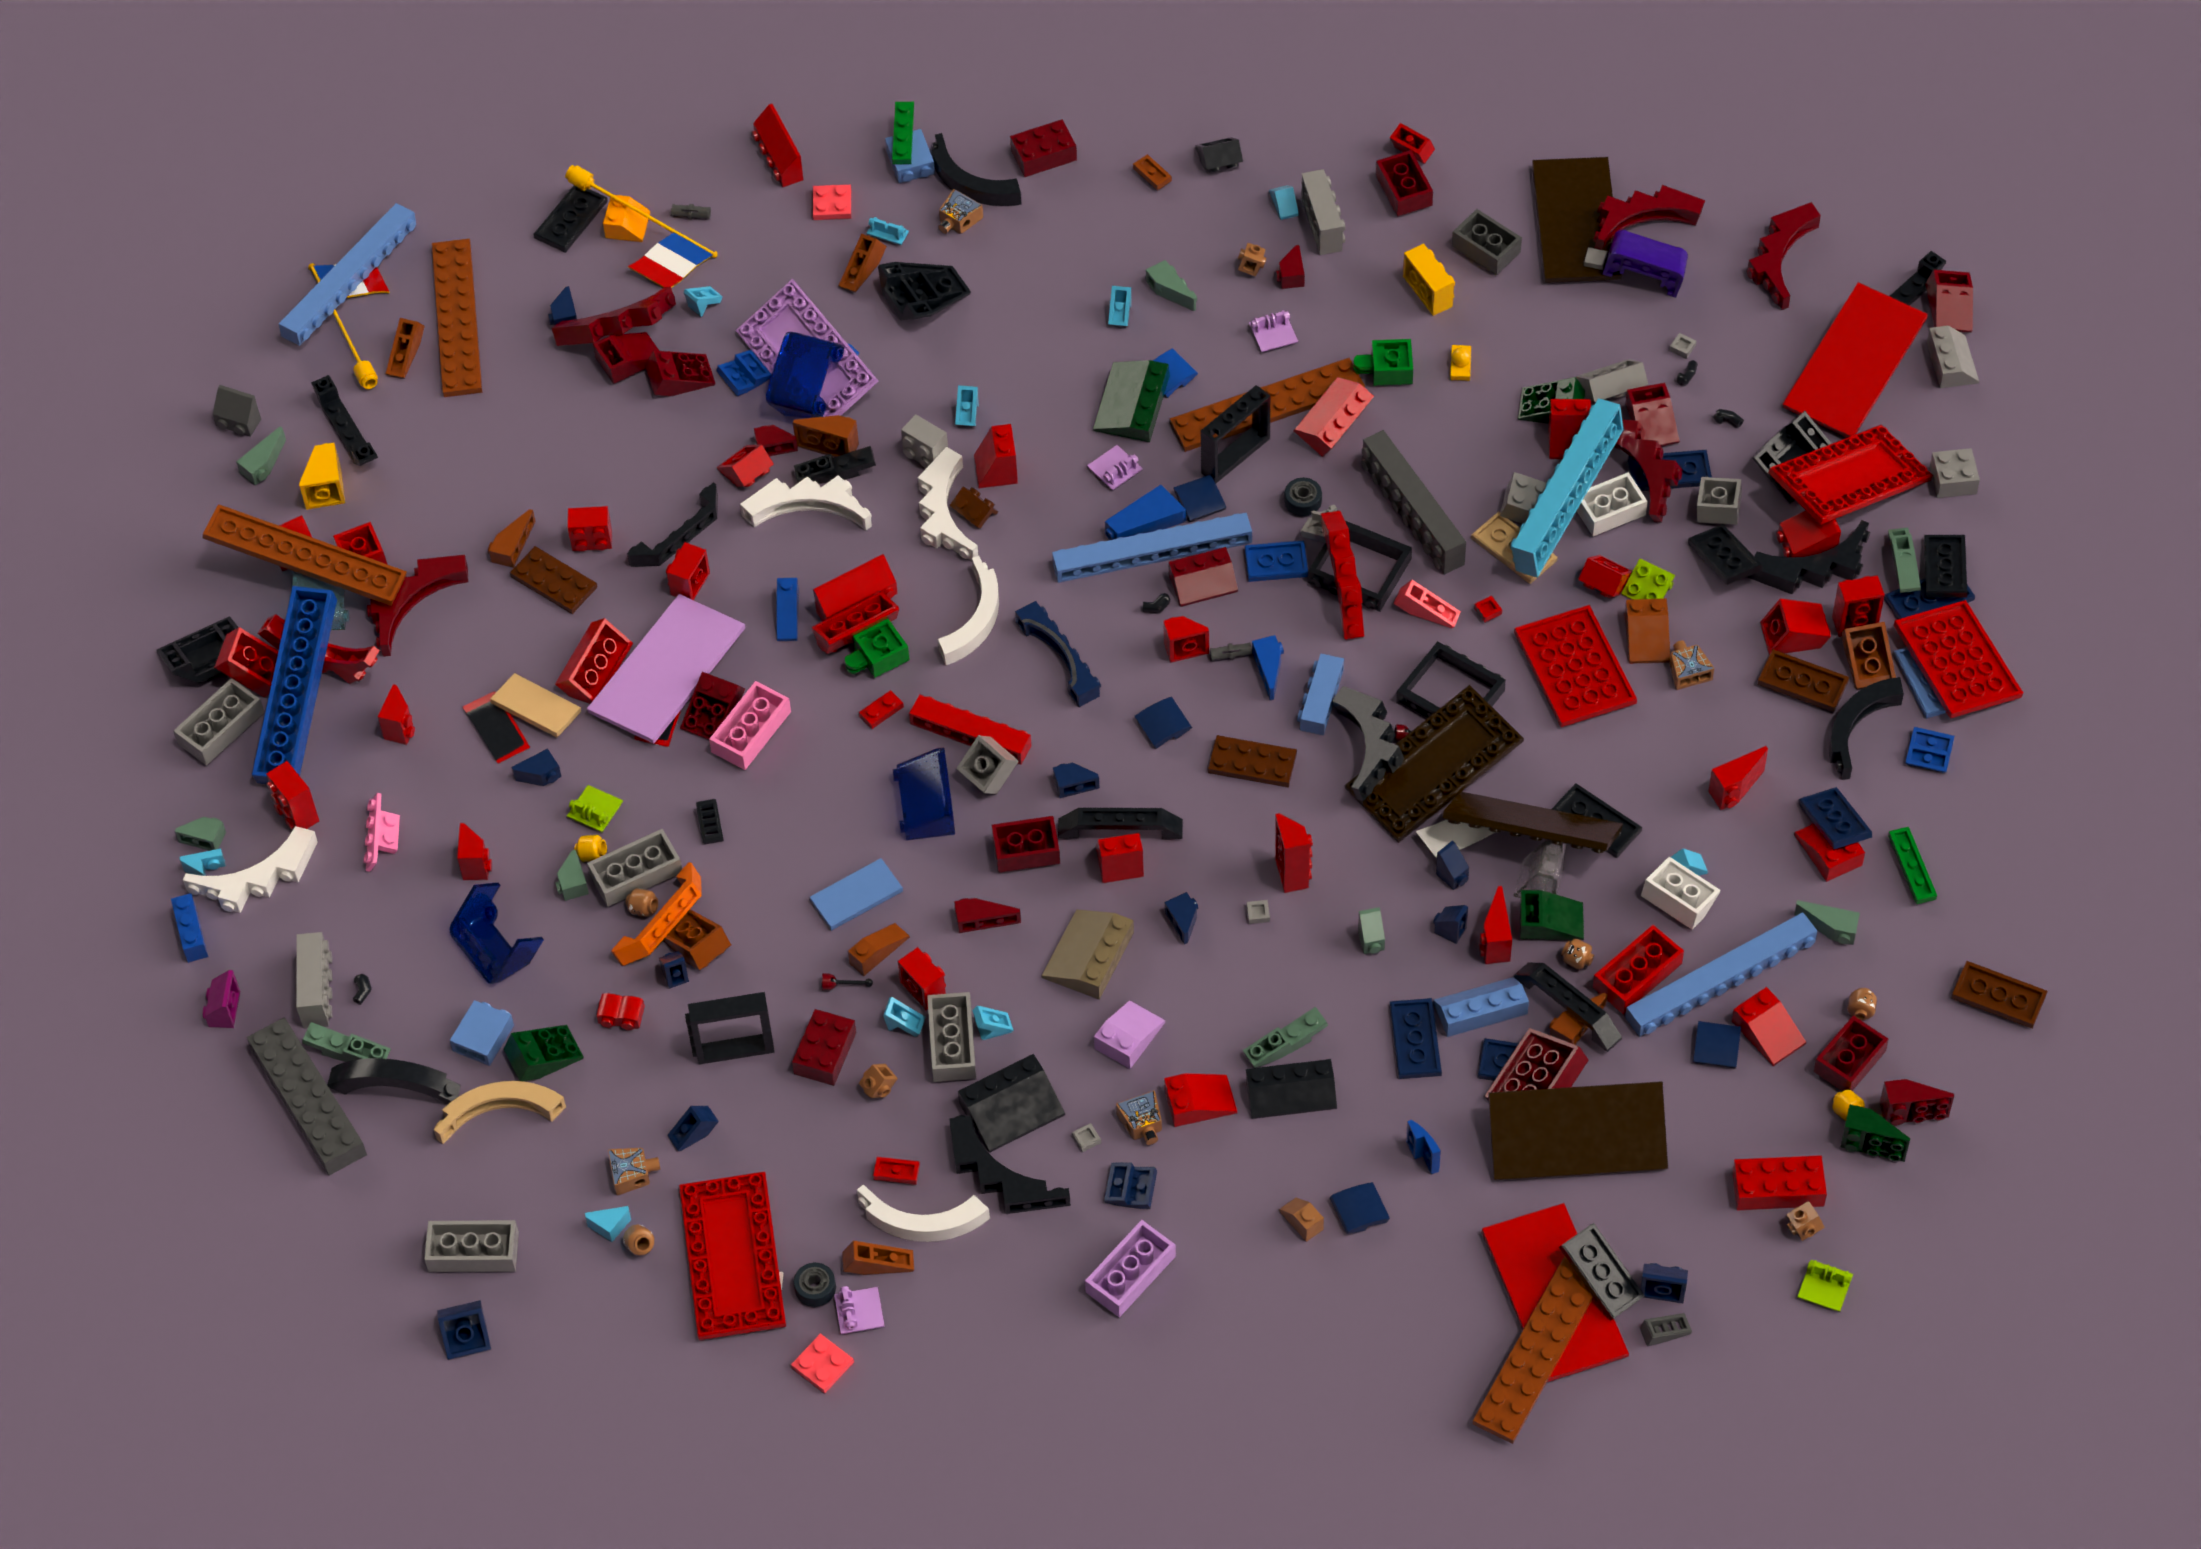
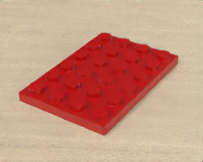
M1966 600L1895 620L1893 626L1950 719L2022 698L2023 691Z
M1590 605L1514 629L1521 648L1560 727L1637 704V697Z

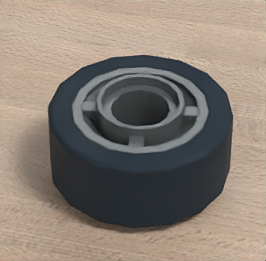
M1304 477L1290 481L1284 492L1286 508L1298 516H1309L1311 511H1318L1322 503L1320 485L1316 481Z
M808 1263L799 1268L795 1274L793 1281L795 1293L803 1304L818 1307L825 1305L833 1298L836 1291L834 1273L828 1266L823 1263ZM813 1283H819L818 1286H810Z

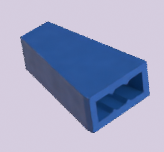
M1159 485L1105 521V535L1109 540H1114L1119 537L1124 538L1139 533L1153 532L1158 529H1167L1186 521V509L1162 485Z

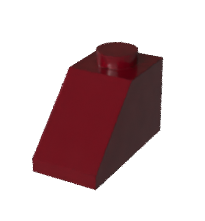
M1295 245L1279 262V270H1276V280L1281 283L1282 289L1305 286V274L1299 245Z
M775 425L754 428L756 445H762L769 457L798 451L795 435Z

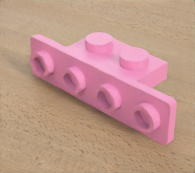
M376 793L367 805L369 817L366 821L368 834L365 838L367 852L364 855V863H366L365 871L368 872L377 864L378 850L395 854L398 850L400 815L381 811V793Z

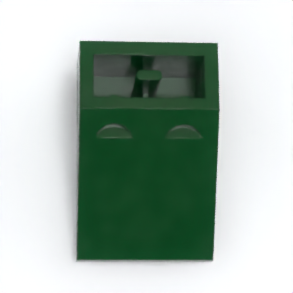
M1576 377L1523 387L1518 419L1549 424L1551 399H1584L1585 389Z
M1521 890L1520 939L1584 940L1583 902L1543 890Z
M567 1025L511 1033L504 1047V1051L519 1081L522 1082L540 1079L584 1058Z
M1850 1104L1840 1147L1851 1152L1859 1151L1874 1157L1881 1156L1892 1161L1905 1162L1910 1138L1872 1109Z

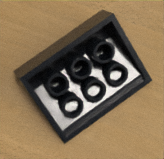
M1034 1054L958 1091L959 1104L965 1114L971 1116L973 1127L989 1153L1065 1115L1044 1069Z

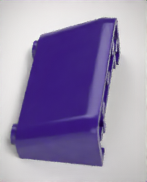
M1619 230L1613 236L1603 275L1612 277L1616 271H1620V274H1623L1625 269L1661 280L1660 286L1664 287L1665 285L1667 287V295L1676 298L1685 276L1688 253L1683 248L1640 236L1627 230Z

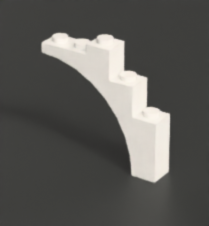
M946 447L918 477L919 490L926 495L919 502L920 515L927 520L920 528L921 540L935 548L943 544L947 549H952L959 553L962 558L972 561L973 557L978 556V545L969 540L957 528L947 506L950 488L956 476L963 468L962 455Z
M839 475L822 487L816 481L813 482L810 478L806 477L791 489L786 483H781L776 478L740 504L742 516L753 527L781 514L809 510L829 512L843 516L855 522L864 530L872 527L870 511L859 505L857 499L852 496L851 484L847 480H843Z
M295 826L288 839L264 861L236 873L220 876H200L186 873L183 878L186 891L193 895L207 896L212 900L218 899L221 908L225 911L241 913L250 893L258 897L265 896L270 898L279 877L284 881L299 882L318 843L315 832Z

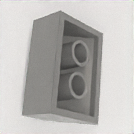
M1950 326L1929 328L1927 345L1940 388L1978 384L1979 379L1966 336Z
M1632 359L1576 376L1585 389L1586 398L1591 399L1595 403L1598 398L1606 401V398L1612 396L1613 398H1619L1624 396V392H1627L1628 389L1648 385L1643 362Z

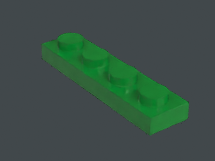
M895 102L893 164H912L914 102Z
M1905 827L1889 831L1888 837L1916 904L1936 900L1937 893L1910 828Z

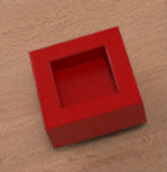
M1492 595L1474 604V609L1484 622L1502 614L1501 607Z

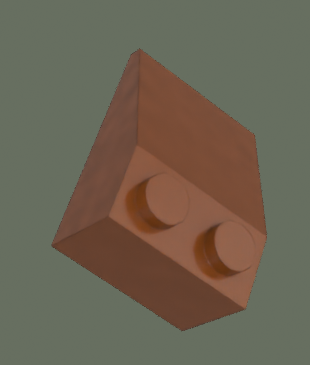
M835 415L795 419L793 421L794 435L797 439V446L800 448L837 457L855 451L859 445L857 422L850 417Z
M1667 598L1626 600L1624 614L1629 664L1670 662Z
M1885 622L1847 628L1841 632L1844 651L1856 689L1865 688L1878 681L1896 678Z
M691 909L663 939L675 952L679 951L689 965L698 970L708 966L713 959L724 953L731 946L722 926Z

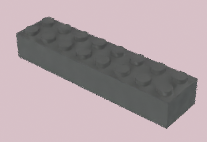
M1382 430L1363 439V448L1361 449L1363 469L1371 474L1374 484L1379 485L1383 496L1390 500L1394 511L1401 515L1404 525L1406 527L1409 526L1412 530L1415 540L1420 541L1424 552L1433 559L1435 567L1440 569L1445 575L1464 566L1466 553L1465 539L1386 432Z
M285 1017L247 1037L251 1051L329 1176L367 1155L362 1140Z

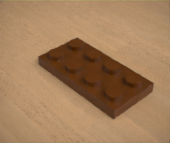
M536 546L510 572L511 578L571 614L597 589L596 582Z
M1773 649L1758 679L1757 685L1835 712L1849 682V677Z
M1217 735L1208 773L1289 788L1297 749Z
M1966 961L1951 999L2033 1029L2048 991Z

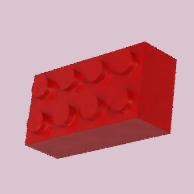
M1652 925L1594 974L1593 989L1599 994H1607V1001L1624 1014L1628 1006L1641 1000L1682 964L1684 950L1656 926Z
M1822 1155L1734 1159L1732 1176L1737 1210L1796 1208L1808 1201L1813 1207H1824L1827 1191Z

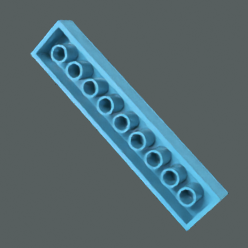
M1598 398L1595 405L1591 406L1588 417L1582 421L1578 434L1574 435L1571 446L1565 450L1561 463L1557 464L1554 475L1551 479H1548L1544 492L1538 496L1537 504L1530 510L1527 521L1521 525L1517 538L1512 540L1511 550L1516 571L1537 578L1540 575L1624 430L1620 404Z

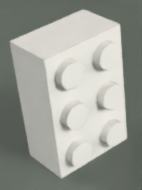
M1628 472L1590 487L1578 507L1577 513L1592 536H1596L1645 516L1647 500Z

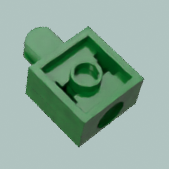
M1411 339L1372 340L1371 355H1356L1354 357V372L1356 374H1373L1374 386L1413 384Z
M887 618L853 636L855 652L845 656V667L851 674H856L868 668L874 678L910 660L908 645Z

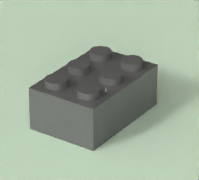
M1478 209L1453 231L1452 247L1496 275L1521 252L1522 237Z

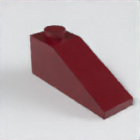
M963 898L959 901H954L959 933L1021 923L1019 908L977 898Z

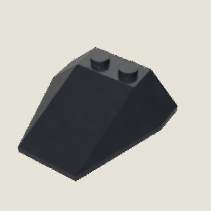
M891 262L878 266L882 295L900 321L931 317L971 293L953 266Z

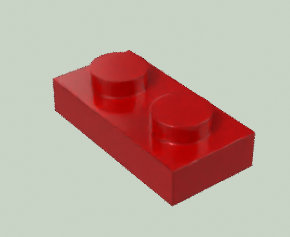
M890 690L859 712V717L873 729L901 710L904 704Z
M877 1157L873 1178L880 1181L917 1185L920 1161Z

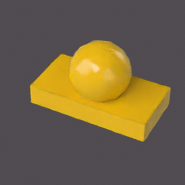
M1452 345L1451 380L1470 381L1471 346Z

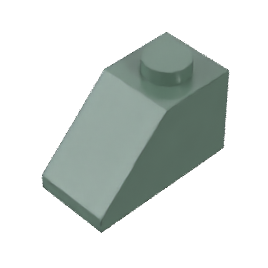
M201 817L177 827L175 834L179 843L211 851L219 848L226 830L221 820Z
M573 850L557 873L559 882H555L558 894H563L565 901L589 894L577 852Z
M1380 907L1359 911L1358 935L1364 954H1375L1385 950V936Z

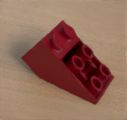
M1933 269L1925 286L1934 327L1950 326L1959 332L1972 333L1973 285L1970 272Z
M647 332L610 335L593 343L595 358L613 384L646 369L645 365L653 350L659 351Z
M653 350L645 365L654 395L675 396L716 384L706 354Z
M1660 383L1628 389L1625 405L1630 419L1639 421L1644 428L1645 436L1643 440H1657L1660 446L1679 443L1680 440L1671 398L1666 384Z
M702 671L680 729L710 739L741 700L745 688Z
M1908 1079L1884 1082L1879 1103L1883 1118L1892 1125L1897 1126L1907 1122L1921 1123L1925 1120H1943L1949 1117L1954 1094Z

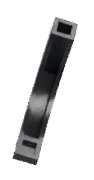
M935 134V142L932 143L933 150H931L934 168L941 180L951 190L955 189L980 204L991 206L1022 205L1021 191L1017 178L990 180L964 171L950 157L943 134Z
M1900 677L1878 681L1861 689L1839 711L1833 725L1829 745L1830 763H1836V770L1841 773L1842 780L1850 779L1852 764L1848 739L1852 730L1867 715L1883 708L1902 705L1904 692Z
M383 1058L357 1059L338 1064L331 1068L327 1084L329 1088L344 1095L364 1087L386 1086L403 1088L428 1095L446 1104H449L458 1097L461 1087L460 1084L447 1079V1074L439 1070L412 1062Z

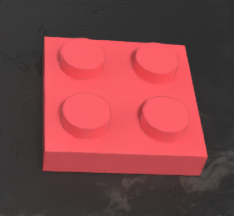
M851 184L813 186V220L851 219Z
M820 1333L791 1364V1368L825 1394L854 1363V1359Z

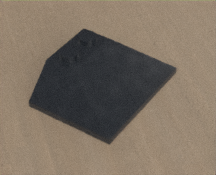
M1804 411L1756 451L1752 459L1789 504H1791L1795 499L1768 473L1769 469L1832 443L1806 411Z
M229 616L156 650L173 675L198 683L211 680L213 676L223 673L214 667L226 634L237 629L238 626Z

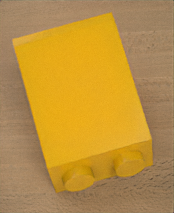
M324 443L314 446L299 482L306 510L345 503L341 465L335 443Z

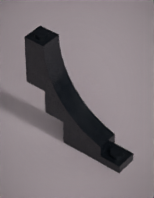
M959 1115L949 1118L956 1174L978 1171L981 1194L1003 1191L1006 1214L1071 1206L1069 1188L1063 1189L1058 1187L1047 1191L1046 1180L1023 1176L995 1160L978 1139L971 1116Z

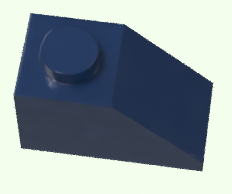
M567 286L550 305L552 312L548 314L550 325L555 326L561 321L577 319L570 287Z
M548 748L511 767L514 779L518 782L545 786L549 783H554L562 777L560 767Z
M1072 762L1053 767V779L1060 798L1100 788L1099 775Z
M1452 840L1437 852L1436 875L1454 890L1458 886H1463L1468 881L1469 866L1458 846Z
M1187 892L1165 902V914L1184 945L1189 942L1198 910L1196 900L1190 898Z
M1447 906L1441 913L1438 912L1433 920V924H1435L1434 933L1457 944L1467 929L1468 906Z
M679 951L667 953L659 958L661 970L669 989L689 982L685 959Z
M690 1106L667 1136L676 1149L682 1151L707 1137L719 1121L709 1106Z

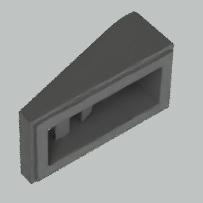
M1685 1313L1645 1319L1640 1327L1647 1346L1660 1344L1692 1333ZM1675 1322L1679 1323L1681 1329H1678Z

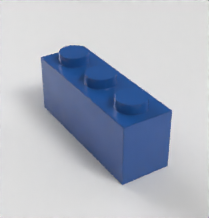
M189 893L171 898L187 962L207 958L208 953L192 894Z

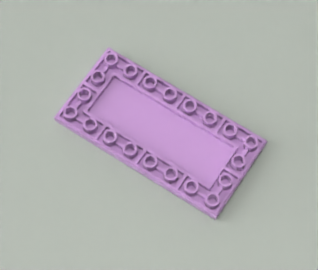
M793 279L735 330L807 418L841 416L879 382Z
M679 594L588 706V713L654 744L693 695L702 671L710 674L746 628L745 624Z

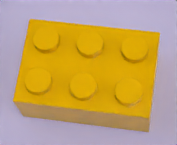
M1421 244L1404 252L1403 278L1430 313L1434 316L1453 307L1455 281L1451 275L1446 273L1443 264L1436 260L1432 250L1428 249L1425 244Z

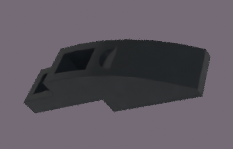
M871 446L834 458L831 454H827L796 464L794 469L798 483L806 477L810 478L813 482L828 483L838 475L843 480L860 476V470L876 466L873 450Z

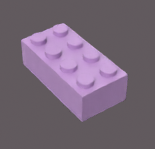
M1141 1220L1085 1280L1086 1293L1120 1318L1176 1257V1245Z

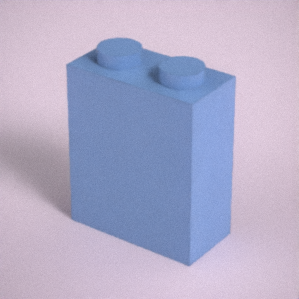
M921 129L913 131L912 164H893V136L885 138L886 151L898 183L935 174L934 161Z
M474 1000L450 1039L452 1051L490 1066L514 1027L512 1015L506 1010L495 1009L486 1002L480 1003Z

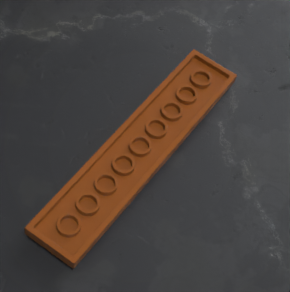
M470 238L432 243L443 396L451 397L483 393Z
M1350 357L1261 387L1262 390L1271 396L1270 423L1310 410L1337 377L1360 383L1365 387L1359 374L1354 372ZM1246 393L1170 418V425L1184 452L1201 447V430ZM1252 414L1222 439L1250 429L1252 427Z
M220 504L216 507L202 537L205 540L392 606L407 571Z
M1565 1256L1473 1419V1425L1512 1444L1594 1298Z

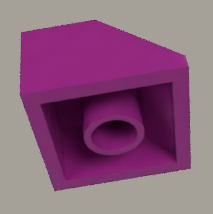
M228 970L212 979L210 988H207L206 999L208 1002L207 1006L203 1008V1018L206 1019L208 1027L234 1028L241 991L233 970Z

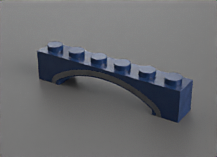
M1034 601L1015 611L1016 623L1026 637L1031 635L1047 643L1059 654L1066 664L1071 680L1068 682V693L1078 707L1100 697L1101 684L1098 678L1091 675L1088 665L1085 662L1082 663L1077 650L1070 647L1067 637L1064 634L1061 635L1056 622L1049 619L1046 609L1043 606L1040 607L1037 601Z

